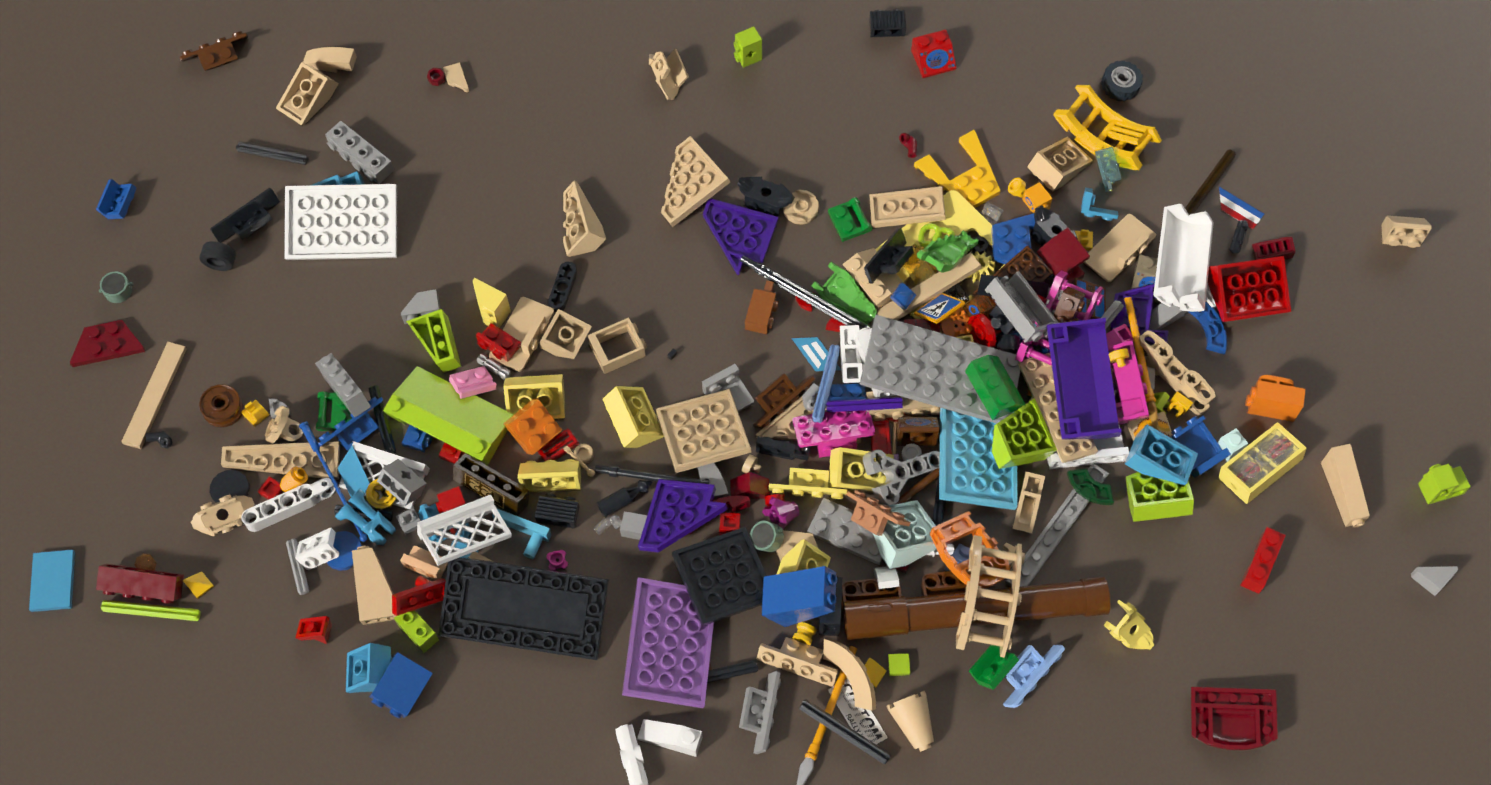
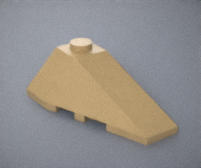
M573 181L563 192V211L566 212V221L563 222V227L566 228V236L563 237L566 255L569 257L595 251L606 240L602 224L578 182Z

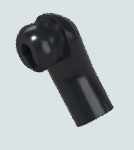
M166 432L146 433L147 442L157 441L162 448L166 449L172 446V438Z

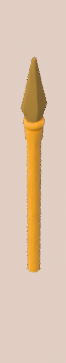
M1127 297L1124 301L1138 364L1142 365V383H1146L1147 394L1144 395L1149 417L1154 429L1159 431L1157 407L1155 404L1156 398L1151 388L1143 347L1139 343L1140 333L1132 297Z

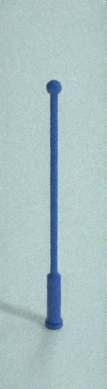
M307 421L299 425L300 429H302L313 452L317 453L341 501L345 505L347 501L320 452V447L309 427V423ZM354 524L360 535V541L365 542L367 535L363 534L361 528Z

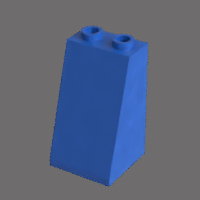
M826 566L765 576L763 582L762 616L787 627L835 612L836 572Z

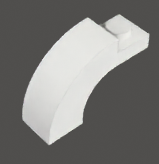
M859 325L840 326V357L843 383L860 382L862 363L855 342Z

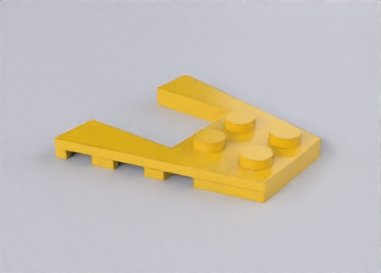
M972 130L961 136L959 143L977 166L952 180L947 178L930 154L914 162V167L916 169L919 168L927 178L933 179L939 186H942L944 191L955 190L959 192L976 208L998 196L1000 188L975 130Z

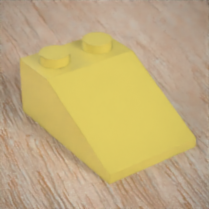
M841 447L831 450L828 488L847 489L848 491H855L856 489L873 493L872 488L883 485L886 481V476L882 472L867 475L863 464V457L870 451ZM886 454V456L894 459V455Z

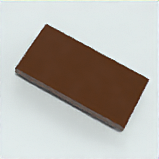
M1027 245L993 276L1004 277L1007 275L1008 278H1011L1019 271L1025 280L1044 282L1053 272ZM978 289L975 290L971 296L990 314L997 306L995 299L991 296L977 295Z

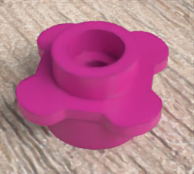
M564 550L553 551L547 554L546 558L549 560L550 564L548 567L550 570L565 569L568 566Z

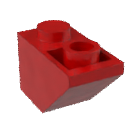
M459 486L437 494L439 501L435 502L439 513L466 504ZM451 528V534L455 535L458 529Z

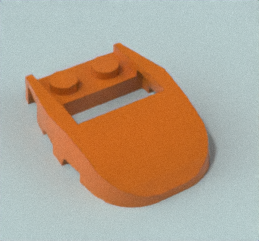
M969 511L933 527L930 532V536L942 561L966 585L971 577V571H968L969 559L957 564L958 562L948 553L947 545L972 534V536H982V545H985L986 548L999 550L996 539L994 537L990 538L984 531L986 528L981 523L975 524L970 519L971 513ZM989 556L981 557V563L984 566L1010 571L1008 560ZM982 574V576L979 575L978 586L988 588L1000 583L1005 578Z

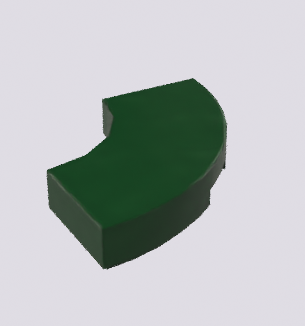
M1088 469L1067 471L1072 487L1083 498L1100 505L1114 504L1110 484H1102L1095 481L1090 476Z

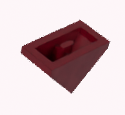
M751 472L730 479L731 496H749L750 499H765L766 496L770 495L769 479Z

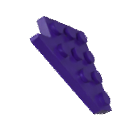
M708 199L703 211V217L736 274L740 275L744 263L740 262L743 255L757 263L761 262L763 264L778 223V217L715 199Z
M658 479L638 544L639 550L660 552L726 511V503L713 502L716 491L715 485Z

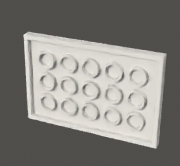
M396 184L285 186L286 260L397 258Z

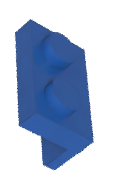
M109 179L96 210L107 219H124L137 187L133 184L119 185L113 179Z

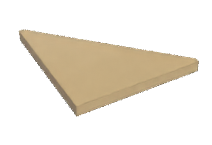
M801 396L756 434V438L759 436L770 437L773 440L797 441L792 419L798 416L813 414V410L808 411L804 408ZM857 438V443L859 444L861 439Z

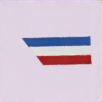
M1219 187L1221 210L1238 221L1246 220L1249 224L1248 227L1254 229L1264 213Z

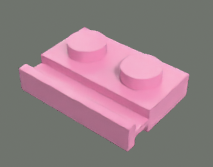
M485 366L455 373L449 377V381L455 391L459 393L460 399L496 390V383L493 382V378Z

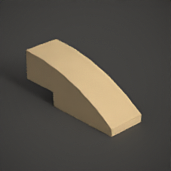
M323 47L308 50L303 63L317 70L335 73L337 69L352 71L357 56L352 48Z
M1025 472L1013 529L1028 533L1033 532L1045 476Z

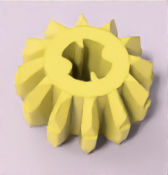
M978 251L975 252L973 256L980 263L981 269L967 277V279L973 278V283L976 280L980 281L981 274L993 276L995 272V262L992 261V256L986 257L985 252L982 255Z

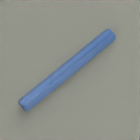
M831 345L829 348L812 414L813 422L821 423L823 421L826 402L828 401L840 354L839 345Z

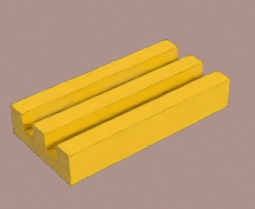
M1116 121L1115 126L1111 127V131L1107 132L1108 138L1138 146L1148 134L1146 128Z

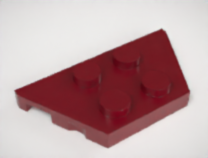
M123 320L84 327L70 360V365L72 367L143 353L145 349Z

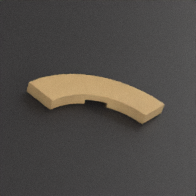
M824 639L823 659L838 666L847 676L853 689L855 707L875 710L874 686L870 682L863 662L844 644L833 639Z

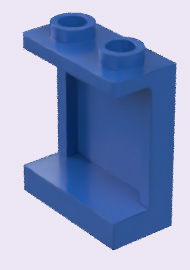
M1204 415L1200 418L1194 416L1186 422L1188 426L1185 428L1179 426L1171 432L1172 436L1170 437L1198 453L1191 471L1193 478L1201 475L1231 455L1227 448L1221 449L1203 423V420L1206 419Z
M397 652L377 686L369 697L373 699L371 702L380 708L383 706L389 708V713L399 719L401 716L405 718L433 673Z

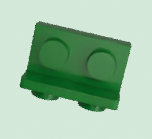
M990 645L969 669V672L979 685L994 690L1019 659L1015 654L1006 652L1004 658L1000 657V646Z

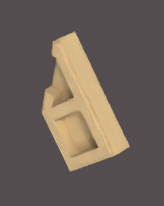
M460 62L443 67L448 85L463 89L464 92H469Z

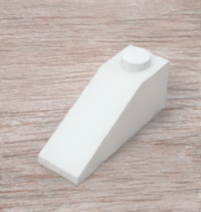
M643 719L637 740L697 757L703 737L702 731Z

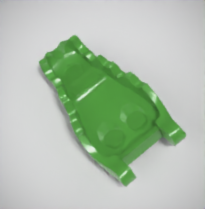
M964 230L959 236H954L953 234L950 236L945 235L943 239L939 237L936 241H932L925 249L920 250L917 253V258L929 262L937 267V270L941 273L948 272L957 267L965 254L978 245L979 240L977 238L972 239Z
M831 261L828 267L834 273L823 286L816 281L811 286L824 300L868 324L877 314V308L867 299L855 279L846 270Z

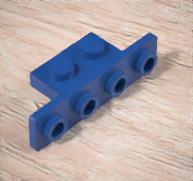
M376 397L368 401L371 406L369 409L355 418L350 414L352 418L349 421L345 422V420H342L334 426L336 428L334 432L330 434L327 431L320 436L319 447L334 436H336L346 451L351 448L353 441L358 443L379 428L367 412L384 399L382 397L379 399Z

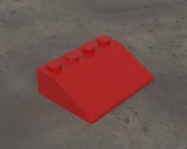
M1284 256L1209 266L1208 286L1222 322L1291 312Z

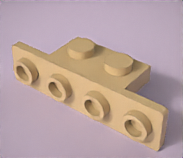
M788 637L785 638L781 649L763 643L759 647L758 661L831 687L834 686L838 673L836 669L820 664L823 657L822 649Z

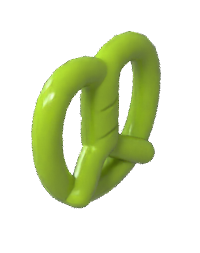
M928 223L921 228L918 242L922 249H925L932 242L924 241V234L928 229L935 230L932 241H936L939 237L941 238L942 233L953 234L954 236L955 233L950 228H940L936 224Z

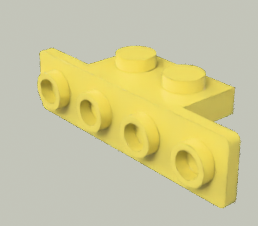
M790 468L789 485L769 484V490L773 494L782 495L784 492H792L794 496H804V493H807L817 498H822L823 495H831L833 499H843V496H847L848 491L847 489L828 488V470Z

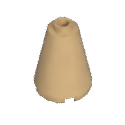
M925 691L920 692L921 697L918 694H914L894 702V707H892V704L887 705L888 711L913 748H919L920 752L931 748L930 743L934 742Z

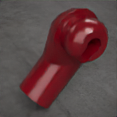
M907 133L900 134V142L908 148V157H917L916 139Z

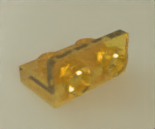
M913 244L914 253L903 267L917 286L938 273L937 267L929 262L917 258V253L925 248Z

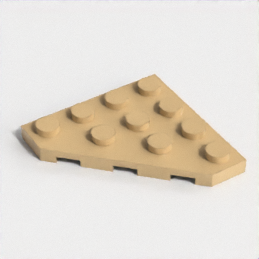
M691 136L676 147V157L670 171L671 179L670 183L667 184L666 200L661 210L662 215L672 227L730 183L728 177Z

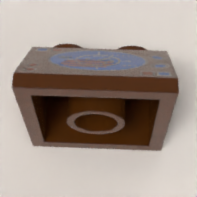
M904 415L898 417L897 446H906L908 444L936 446L939 434L937 417L929 415L921 417Z

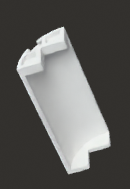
M1182 204L1164 207L1153 295L1166 306H1178L1182 311H1205L1214 224L1208 212L1204 211L1189 215Z

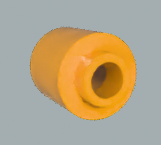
M297 466L291 468L281 479L280 487L282 491L287 492L305 484L308 480L306 471Z

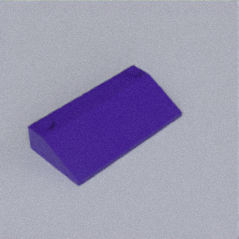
M1106 318L1047 325L1062 440L1103 439L1120 437L1121 435L1105 330Z

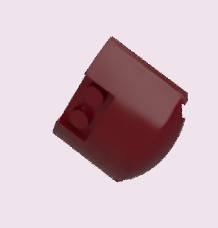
M1191 687L1192 737L1207 745L1226 750H1250L1276 741L1278 739L1276 690Z

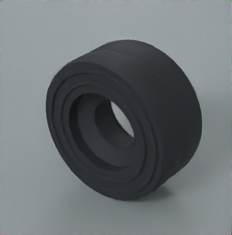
M210 241L203 245L199 259L203 265L211 269L228 271L233 267L236 252L226 244Z

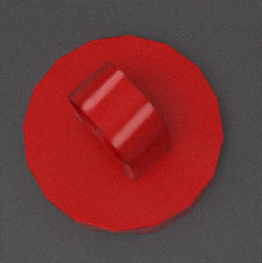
M982 313L969 317L968 325L971 324L972 330L970 335H972L974 343L991 348L995 347L996 336L1000 335L1002 331L994 329L991 325V319H988Z

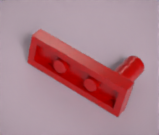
M419 576L415 581L416 587L392 595V613L399 616L443 601L446 580L441 578L430 581L423 576Z

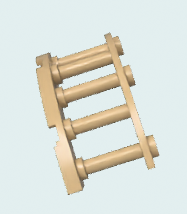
M973 536L969 550L968 571H971V577L966 585L964 600L967 602L965 612L961 613L956 633V649L964 650L966 642L970 641L1000 646V657L1003 658L1006 651L1011 649L1012 638L1010 636L1016 607L1020 605L1022 597L1019 593L1021 565H1023L1025 553H1022V544H1017L1015 553L986 548L985 545H982V536ZM989 556L1013 561V571L984 566L981 563V557ZM986 574L1012 579L1011 594L981 588V586H978L979 575ZM981 596L1009 602L1007 617L978 612L977 609H974L976 598ZM981 620L1005 625L1002 638L972 633V630H970L971 622Z

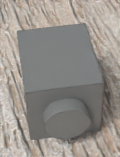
M624 511L620 527L621 536L640 540L647 515Z

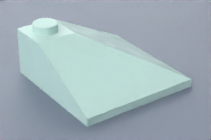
M918 500L889 506L892 508V512L905 515L904 519L911 522L910 526L898 525L888 520L882 536L873 534L880 555L889 569L906 566L936 550V546L930 536V532L935 527V524Z

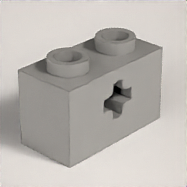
M399 459L382 468L377 480L378 483L405 506L419 498L426 486V482Z

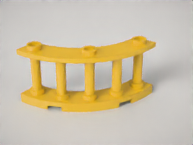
M1076 85L1075 88L1080 95L1068 110L1057 109L1053 114L1066 132L1069 130L1076 136L1074 139L1076 142L1097 157L1109 163L1111 161L1120 163L1119 167L1140 170L1143 165L1138 156L1149 142L1160 143L1162 141L1155 127L1137 124L1122 117L1119 113L1108 107L1097 96L1090 85ZM1085 101L1092 109V112L1081 124L1074 114ZM1099 115L1108 124L1100 135L1096 137L1087 128ZM1116 121L1147 129L1148 134L1139 146H1136L1133 152L1122 150L1127 142L1119 141L1115 147L1103 142L1108 136L1107 132L1111 131V127L1115 126Z

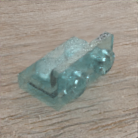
M1109 147L1095 151L1105 192L1113 191L1111 184L1115 183L1114 181L1121 180L1114 149Z

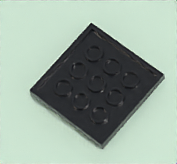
M746 527L672 552V557L702 626L762 605L764 577L767 575Z

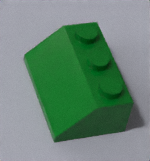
M985 355L970 362L965 373L992 421L1015 412L1022 406H1026L998 356Z

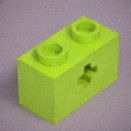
M753 26L735 34V42L733 43L735 60L740 62L743 68L761 61L762 39L755 27Z
M415 610L394 618L397 625L423 653L439 641L436 633Z

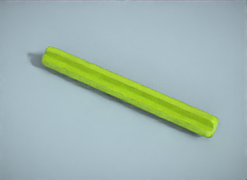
M110 600L102 601L101 605L103 612L190 621H199L201 616L200 610Z

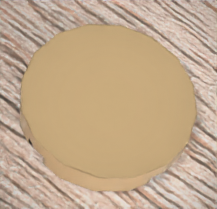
M796 190L792 193L795 197L793 203L783 207L784 216L794 224L803 225L810 223L818 215L819 202L813 193L806 190Z

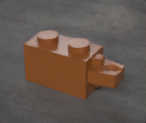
M766 281L764 290L754 289L745 319V330L767 334L768 329H772L774 323L772 314L777 312L779 301H776V293L773 292L774 282Z

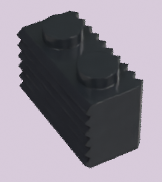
M905 10L870 11V37L905 36Z
M546 493L545 496L539 495L535 513L536 522L574 529L580 508L579 501L570 496H566L564 499L557 498L556 495Z

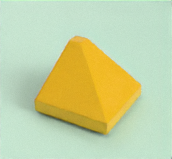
M202 571L183 580L197 599L214 587Z

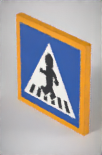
M941 293L917 309L914 315L937 324L962 307L965 301Z

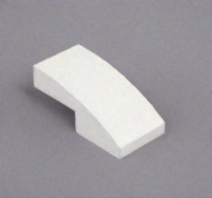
M888 566L874 568V575L877 578L879 589L899 587V578L895 568L889 569Z

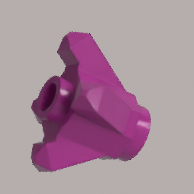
M771 497L769 502L772 506H766L762 510L765 516H769L771 522L779 525L782 529L799 515V508L794 501L785 502Z

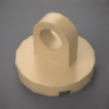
M282 405L274 412L277 416L275 419L270 420L265 438L270 443H274L279 437L288 441H296L303 435V431L299 427L300 423L288 418L289 408ZM289 427H293L297 435H292L289 432Z

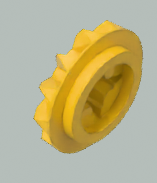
M375 479L366 490V498L369 504L379 509L391 507V504L396 501V497L388 490H385L388 497L382 496L379 499L380 495L376 490L383 491L385 488L377 482L378 479Z

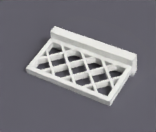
M353 441L352 446L357 456L363 458L365 465L362 466L363 469L367 468L371 475L368 478L369 481H374L381 473L373 475L370 466L379 463L384 468L397 459L402 461L422 480H424L425 475H428L430 468L426 464ZM341 478L339 487L347 490L345 483ZM376 490V492H378L380 495L379 499H381V497L383 496L382 492ZM397 499L392 505L409 510L413 508L416 500L405 506Z
M491 495L417 522L418 536L425 542L437 565L444 564L512 536V533L496 509ZM491 513L495 516L493 521L483 519L485 515ZM470 521L477 522L475 528L465 526V524ZM480 524L491 526L489 532L479 530ZM496 527L502 529L504 533L497 535L493 534L492 531ZM451 528L459 529L457 535L446 532ZM462 531L473 533L470 539L460 537ZM476 534L486 537L482 542L474 540ZM433 535L441 536L438 542L431 541L428 537ZM444 537L454 540L452 546L441 544ZM458 541L468 544L464 549L455 548ZM439 548L449 551L448 555L439 557L437 552Z

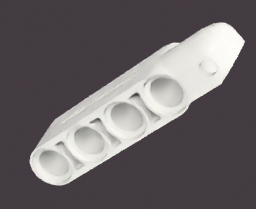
M324 478L312 484H303L245 510L241 519L248 530L256 532L315 506L318 502L331 497L336 489L330 478ZM312 493L309 498H304L306 494ZM294 501L292 505L286 506L288 502ZM275 509L274 513L268 515L270 510ZM256 518L254 522L249 523L250 519Z

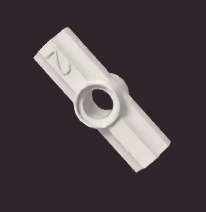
M633 724L620 726L616 729V735L629 784L648 785V779L643 766L644 760L640 745H638Z

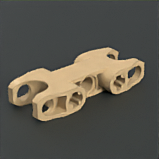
M1147 330L1139 337V343L1148 355L1145 356L1146 365L1150 368H1155V375L1161 376L1176 392L1178 391L1193 402L1189 408L1193 413L1203 415L1210 408L1209 402L1215 398L1214 390L1199 373L1193 370L1189 371L1173 355V350L1169 344L1154 332ZM1144 338H1153L1155 342L1154 345L1151 346L1150 344H1147L1144 341ZM1171 371H1175L1178 375L1172 374ZM1201 390L1208 391L1210 397L1205 398ZM1197 400L1204 405V408L1197 409L1194 406V402Z

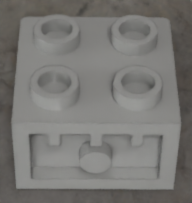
M736 364L702 381V390L705 395L730 389L738 412L754 404V399L739 378V369Z

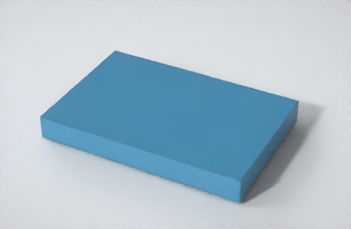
M74 550L33 553L29 604L31 612L72 609L75 565Z

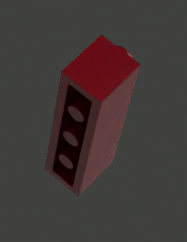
M104 564L98 568L96 590H101L106 595L121 593L123 597L127 598L142 596L143 600L152 601L156 598L161 599L162 603H174L175 600L180 599L182 596L184 574Z

